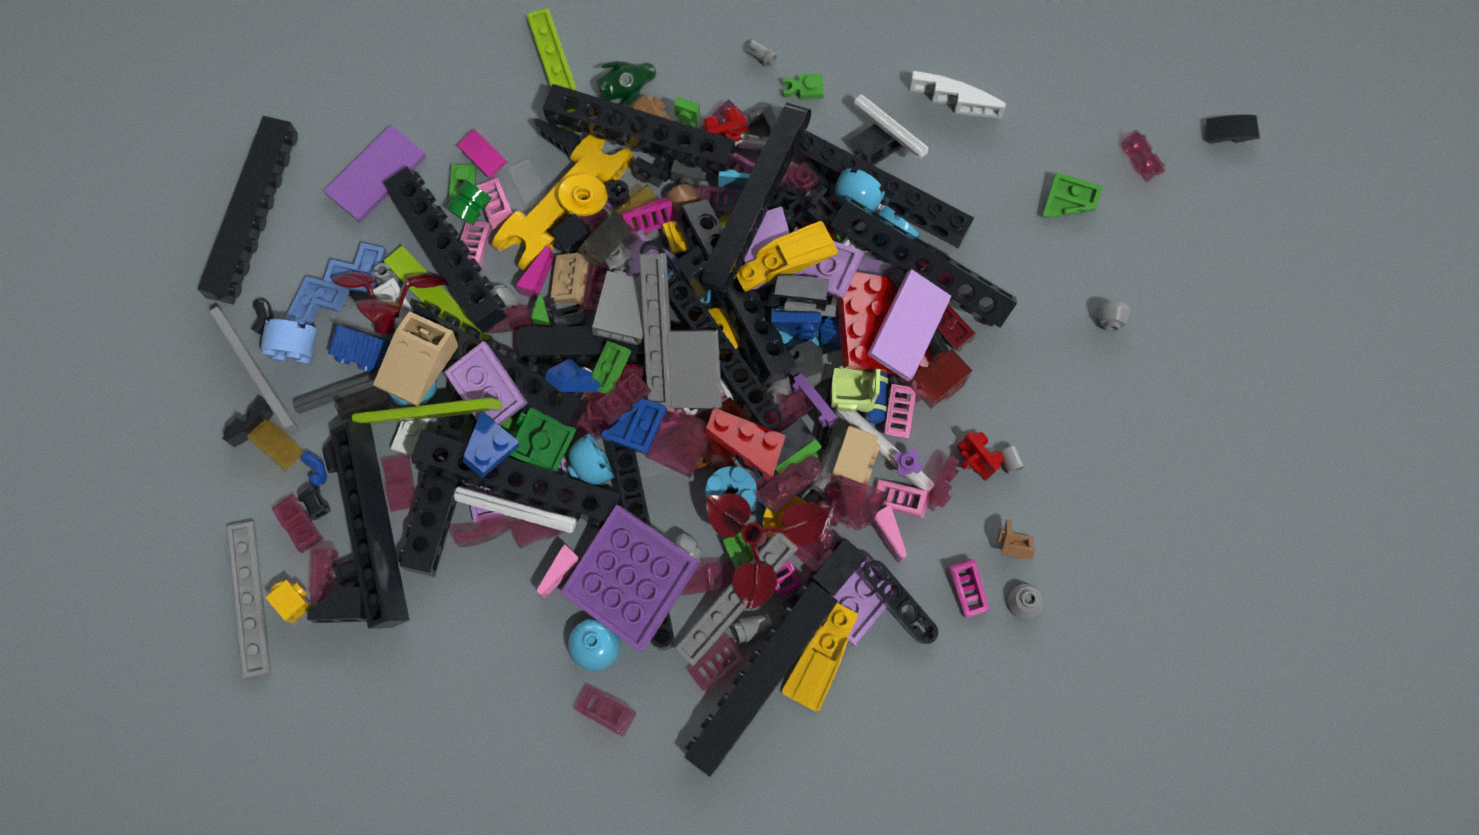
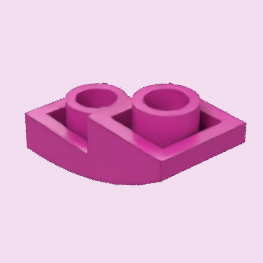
M475 129L457 144L490 179L507 163Z

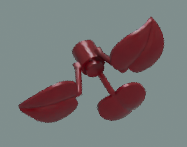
M348 272L332 277V281L339 286L346 288L365 287L368 290L370 299L359 300L356 302V306L367 319L374 323V332L379 334L394 333L395 318H399V311L409 287L431 288L449 285L444 278L435 274H410L406 276L407 282L403 287L398 303L390 300L375 299L371 284L376 283V278L371 274Z
M723 494L709 495L706 498L707 515L713 529L725 538H734L738 535L740 528H742L741 535L743 540L751 545V551L756 563L740 565L733 575L734 590L749 610L764 604L772 596L777 585L775 569L770 565L760 566L761 561L757 551V547L765 543L767 534L788 532L789 539L794 544L809 546L820 538L829 516L828 511L818 505L798 503L788 507L782 514V522L786 528L763 529L756 523L744 524L750 519L751 509L747 500L742 496Z

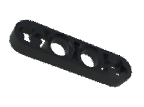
M872 560L865 563L862 567L861 575L868 586L918 643H933L938 637V628L931 618L881 561ZM870 566L872 568H879L877 574L881 579H885L886 577L889 579L888 581L883 582L879 588L877 587V584L881 583L880 580L877 577L870 578L869 576L871 570L869 569ZM890 584L894 585L898 592L897 597L893 600L888 599L884 592L885 588ZM907 604L911 605L915 611L913 618L910 620L902 616V608ZM920 617H922V620L918 623L924 628H930L928 631L929 638L920 636L922 630L918 625H914L913 628L911 627V624L917 622Z

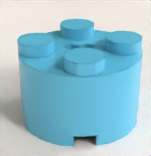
M724 467L711 475L706 485V498L709 495H723L732 491L747 500L752 513L757 502V485L753 477L744 468Z

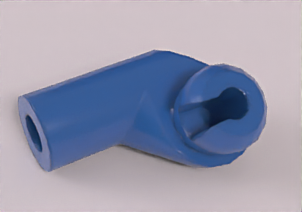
M309 451L304 452L300 460L313 471V474L308 478L310 480L309 483L313 487H319L321 484L324 485L327 481V474L323 461Z

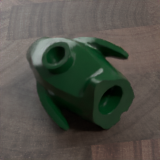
M612 61L601 66V68L613 69L596 79V84L602 99L612 101L625 98L620 104L626 106L634 101L647 83L653 81L656 77V69L651 63L632 64L625 61Z

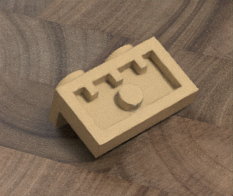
M581 252L556 255L550 298H554L556 304L576 302L582 305V307L588 306L589 297L591 296L594 262Z

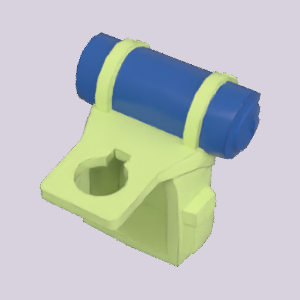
M841 365L839 368H834L830 389L831 407L842 412L860 410L865 412L866 421L873 424L884 422L887 413V374L880 373V369H876L875 372L843 369Z

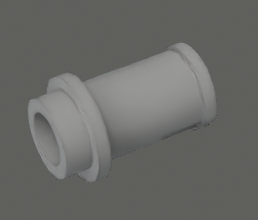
M755 39L748 45L752 48H747V53L762 60L764 65L769 64L772 66L775 63L778 53L775 52L774 48H768Z
M380 263L375 266L374 271L376 272L374 274L379 285L392 278L397 282V275L390 270L387 264Z

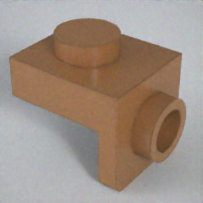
M1006 520L1004 528H999L997 543L1001 544V554L1013 556L1017 559L1025 558L1032 560L1035 552L1034 538L1012 533V521Z

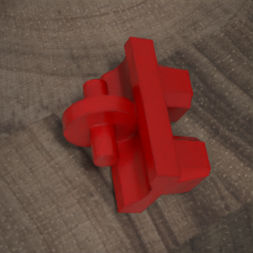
M732 108L725 112L728 122L719 125L716 116L704 119L705 131L735 139V142L742 140L740 133L748 131L745 116H741L737 108Z
M971 431L957 444V448L961 451L960 455L965 460L961 468L966 470L971 467L975 473H979L984 481H986L1001 467L1000 464L1004 461V457L996 450L992 453L988 452L985 446L989 441L983 432L974 434Z

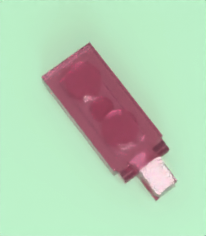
M811 455L801 464H790L756 492L757 501L775 513L815 479V475L822 470L819 459Z

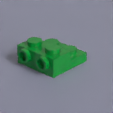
M529 408L527 412L522 410L516 422V425L520 427L516 435L510 434L519 441V446L509 456L526 464L556 473L576 429L567 427L533 408Z

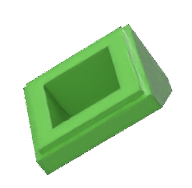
M538 296L531 315L535 327H551L543 297Z

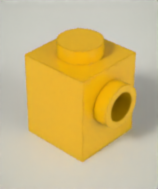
M288 580L278 582L270 589V594L265 597L283 620L290 624L296 622L313 607L304 597L307 594L306 590L298 582L295 584Z

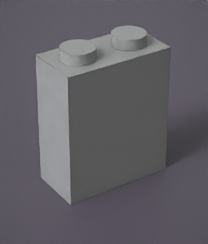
M619 270L607 271L592 326L593 335L642 346L644 331L640 276L638 278L631 277Z

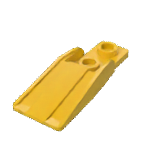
M818 221L775 239L757 252L755 260L740 267L737 278L743 290L747 292L767 281L769 283L777 280L778 273L791 275L837 255L838 250L824 223Z
M837 603L825 624L819 628L806 647L783 687L782 694L815 712L820 710L839 668L849 640L848 636L858 618L857 613Z

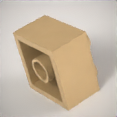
M851 426L848 427L829 486L855 495L859 494L861 488L866 490L873 470L868 468V466H874L881 446L876 444L877 435Z

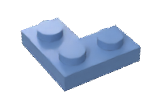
M361 243L354 264L330 259L323 281L335 284L332 281V277L348 272H365L373 275L377 283L374 268L376 265L384 262L387 251L384 247ZM376 283L371 284L372 289H375ZM365 287L347 288L349 291L369 295Z
M306 276L285 320L298 322V325L304 328L306 324L311 326L320 307L339 313L350 291L346 287Z

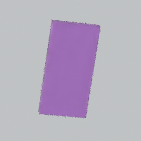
M390 125L324 190V193L360 223L390 194L383 182L406 166L413 171L427 156L425 152Z

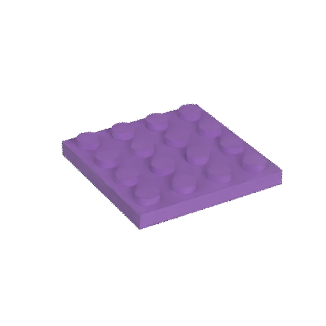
M616 505L560 593L636 650L644 652L701 562L629 511Z

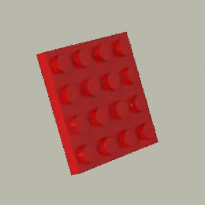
M855 272L843 299L837 297L843 369L875 372L876 369H880V373L896 374L867 355L898 292L891 277ZM929 345L914 377L927 378L932 376Z

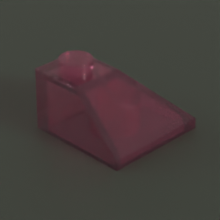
M667 411L650 451L644 457L691 478L710 440V437L704 433L708 423L693 415Z
M841 475L825 482L823 485V490L838 520L845 522L846 527L853 530H861L870 526L887 496V492Z

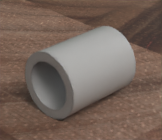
M1010 446L1000 451L1004 457L1003 463L1008 474L1025 467L1016 446Z

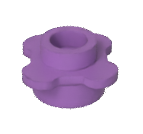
M910 449L909 452L895 453L894 461L897 462V473L900 476L904 477L913 472L916 474L921 472L922 465L918 462L917 457L919 453L917 450Z

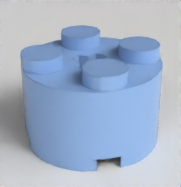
M270 319L269 322L266 320L260 349L261 355L271 357L270 360L277 362H286V358L294 359L295 363L310 365L317 329L307 324L305 329L298 325V322Z

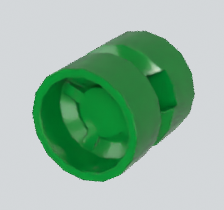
M465 180L458 190L459 197H453L447 209L474 226L481 216L479 210L485 209L492 197Z

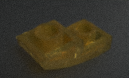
M266 419L247 436L263 454H267L283 471L289 469L304 453Z

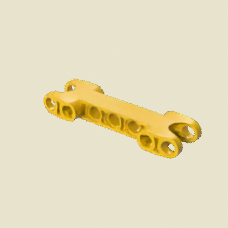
M589 134L571 154V160L576 163L573 168L527 216L520 210L513 213L495 235L492 246L499 252L514 244L525 246L526 250L519 261L518 267L526 272L545 246L551 247V250L555 248V238L551 236L553 234L552 230L562 224L572 214L559 201L558 192L561 183L572 175L587 174L596 177L605 187H608L612 181L619 180L633 160L634 153L629 148H625L616 154L607 155L601 151L607 139L601 140Z

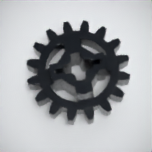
M785 182L783 187L779 186L773 198L776 200L771 203L768 210L782 206L788 229L792 233L796 226L802 229L803 222L809 221L801 211L799 213V210L807 203L804 201L806 198L804 197V189L798 192L797 184L790 188L788 187V182Z

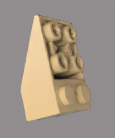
M409 311L393 335L373 383L374 387L418 407L458 348L453 331Z

